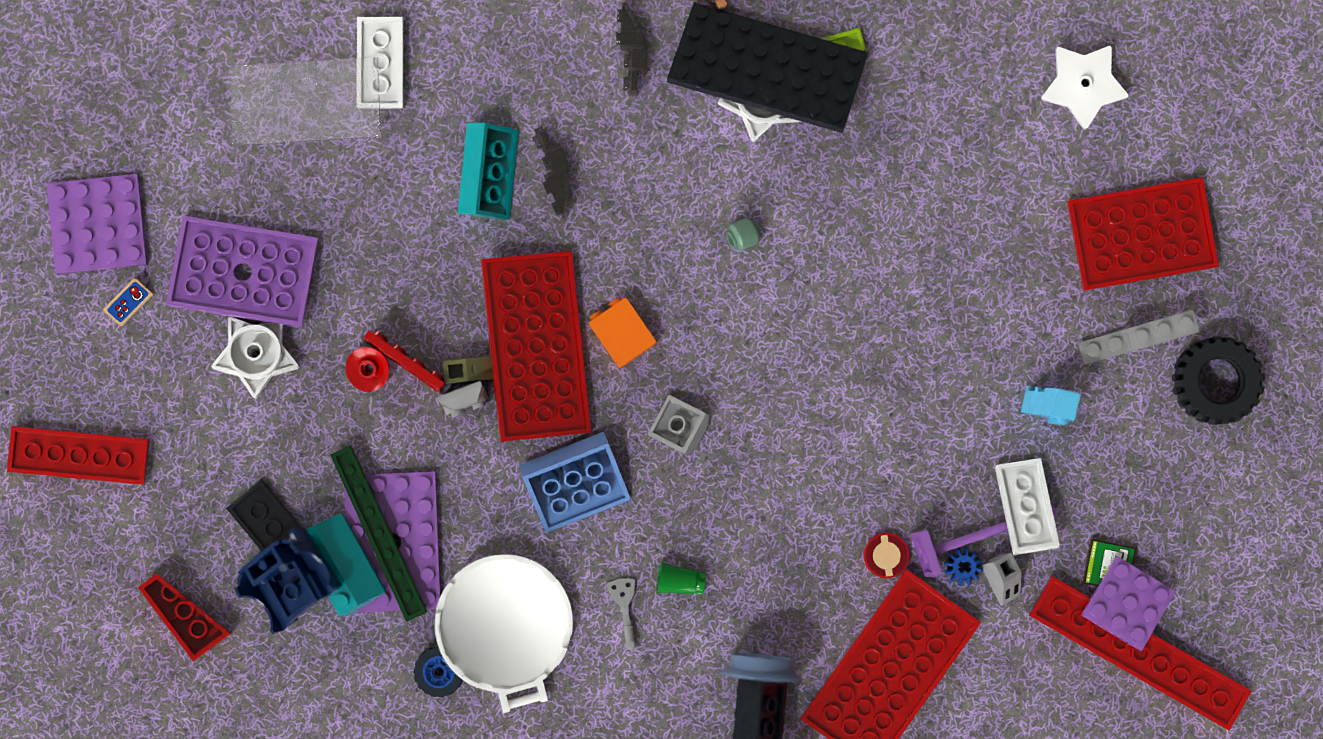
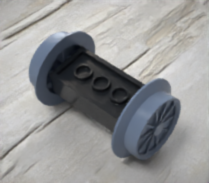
M731 653L730 667L721 670L720 674L738 678L732 739H783L788 682L803 681L802 677L794 673V658L752 653Z

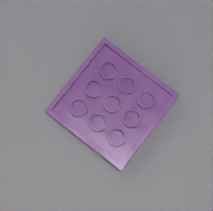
M138 174L47 183L55 274L148 265Z

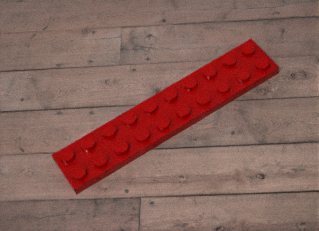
M1050 576L1028 616L1230 731L1250 696L1251 690L1154 634H1151L1143 650L1139 651L1081 616L1090 597Z

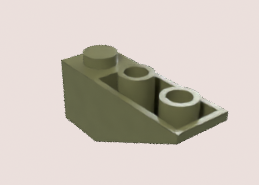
M491 356L443 361L445 384L447 385L493 380Z

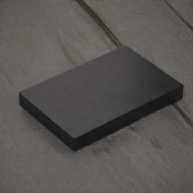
M262 479L226 508L261 551L278 540L286 539L288 536L287 532L297 526L300 529L302 528Z

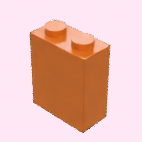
M618 297L610 302L608 310L602 312L600 309L590 316L592 321L588 323L619 369L657 344V341L626 297L624 299Z

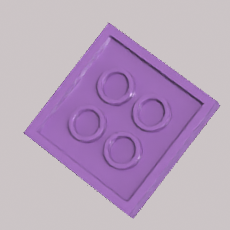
M1114 556L1081 616L1142 651L1176 591L1120 557Z

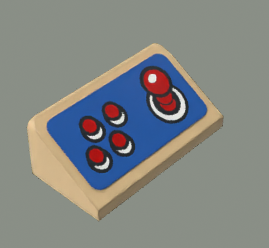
M133 278L103 311L122 327L154 294L138 278Z

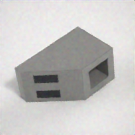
M1012 552L999 554L981 564L1000 606L1020 596L1022 573Z

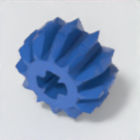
M965 547L963 555L960 548H956V557L952 553L948 554V557L953 561H944V565L951 566V569H947L944 572L945 574L954 573L949 580L954 582L958 578L959 586L963 585L964 578L967 585H972L970 577L977 581L979 580V577L974 573L975 571L983 572L982 568L976 567L977 564H981L983 561L982 559L973 560L978 554L976 551L968 556L969 548ZM967 561L969 563L967 565L969 567L968 571L962 570L960 572L958 568H961L958 566L959 562L965 563Z

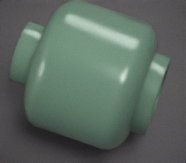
M743 218L729 225L726 239L731 248L744 251L758 244L761 229L757 222H753L749 218Z

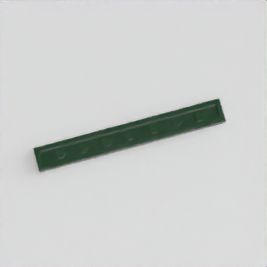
M352 445L330 454L406 622L427 613L425 604Z

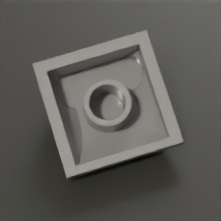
M481 381L437 397L438 402L444 408L445 414H451L452 418L465 414L463 409L471 406L473 410L486 406L485 401L489 400L484 383Z
M668 395L648 436L688 456L697 448L706 431L709 415Z

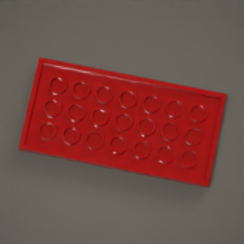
M572 251L481 259L500 442L591 433Z
M905 569L800 719L827 739H899L981 622Z

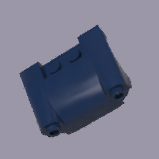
M299 526L289 530L286 539L272 543L237 572L239 574L237 587L234 588L238 598H251L265 609L270 619V631L272 634L287 629L298 620L300 615L343 586L305 528L300 529Z

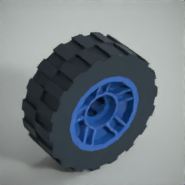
M438 646L424 651L415 662V668L413 669L414 680L417 682L418 688L423 690V693L426 695L429 694L431 697L440 698L449 696L462 684L463 680L448 666ZM438 667L444 671L441 676H437L435 669Z

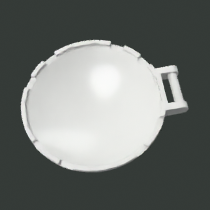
M508 554L492 555L468 564L449 581L437 605L435 635L444 660L454 673L468 684L476 688L498 693L503 713L510 712L512 708L537 701L541 703L548 701L543 680L564 658L573 628L571 605L564 588L545 567L522 556ZM535 686L537 688L535 693L507 700V694Z

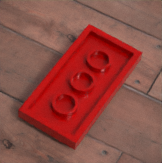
M369 330L364 336L366 343L381 351L390 360L439 394H442L446 388L443 376L434 370L431 373L425 370L426 366L416 357H413L412 360L408 358L406 351L399 345L394 344L391 346L388 344L387 337L376 330L372 333Z

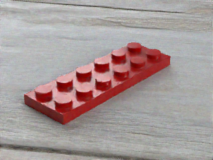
M11 426L7 472L145 485L150 439Z

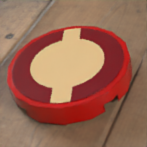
M881 533L868 541L864 549L863 559L866 567L872 574L880 578H893L906 569L909 562V550L901 537L892 533Z

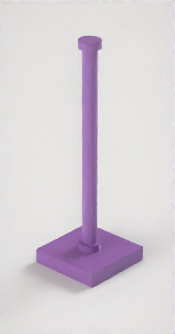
M1051 504L1053 516L1057 517L1055 506ZM1003 522L935 546L932 544L928 530H919L910 533L924 577H935L942 574L937 554L1008 531L1007 523Z

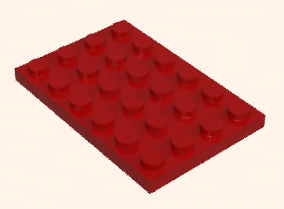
M1203 177L1067 201L1083 291L1219 267Z

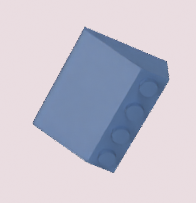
M605 432L519 465L523 480L546 533L631 500Z

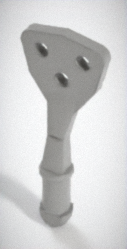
M620 578L608 582L606 587L611 598L620 606L623 614L624 627L622 629L625 634V645L628 650H634L636 642L633 632L634 626L631 624L629 616V605L635 594V580ZM627 583H630L631 586H630V587H626V584H627ZM625 593V596L621 597L620 594Z

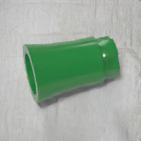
M660 562L656 593L690 595L695 593L703 595L706 573Z

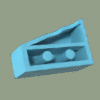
M1026 386L1021 413L1047 418V423L1067 425L1068 422L1075 421L1081 394L1056 388H1045L1044 390L1041 387Z

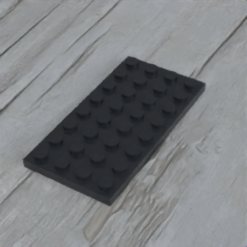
M693 2L667 77V83L843 133L868 52Z

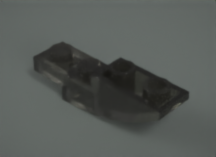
M622 3V9H617V22L621 23V31L616 32V45H620V51L629 52V54L624 56V68H628V77L623 79V91H627L628 97H637L638 75H647L646 51L643 36L634 13L627 3Z
M541 126L534 130L536 136L532 138L537 149L542 148L545 154L541 159L546 170H552V172L544 175L546 181L542 183L547 195L552 193L555 202L551 204L556 215L561 214L564 219L568 216L570 206L569 171L560 143L551 147L546 133Z

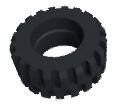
M1213 337L1194 343L1180 355L1181 359L1176 362L1174 367L1176 372L1172 375V382H1175L1173 392L1174 395L1177 394L1178 404L1180 407L1185 408V413L1195 417L1197 421L1202 423L1219 425L1241 420L1242 417L1248 416L1252 412L1254 406L1259 404L1260 399L1258 398L1264 392L1265 387H1262V381L1265 380V374H1261L1260 368L1263 367L1261 361L1256 360V353L1252 349L1248 350L1246 344L1241 341H1234L1233 338ZM1214 359L1229 362L1238 375V388L1235 395L1221 403L1206 399L1198 385L1200 369L1204 364Z

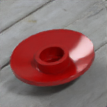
M358 348L349 355L346 361L347 378L358 390L364 392L376 391L382 388L389 378L390 367L388 360L376 348ZM368 364L373 366V372L368 370Z

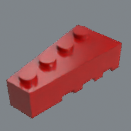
M155 574L138 587L193 662L231 635L228 630L224 629L222 625L160 575Z

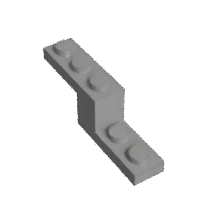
M1190 310L1079 342L1077 345L1083 365L1194 334L1199 332L1194 311Z

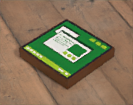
M1090 539L1082 584L1098 586L1114 556H1118L1134 565L1137 548Z

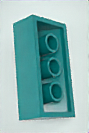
M467 123L457 214L510 220L519 130L489 123Z
M343 513L307 529V532L343 585L329 596L339 617L354 614L387 592Z

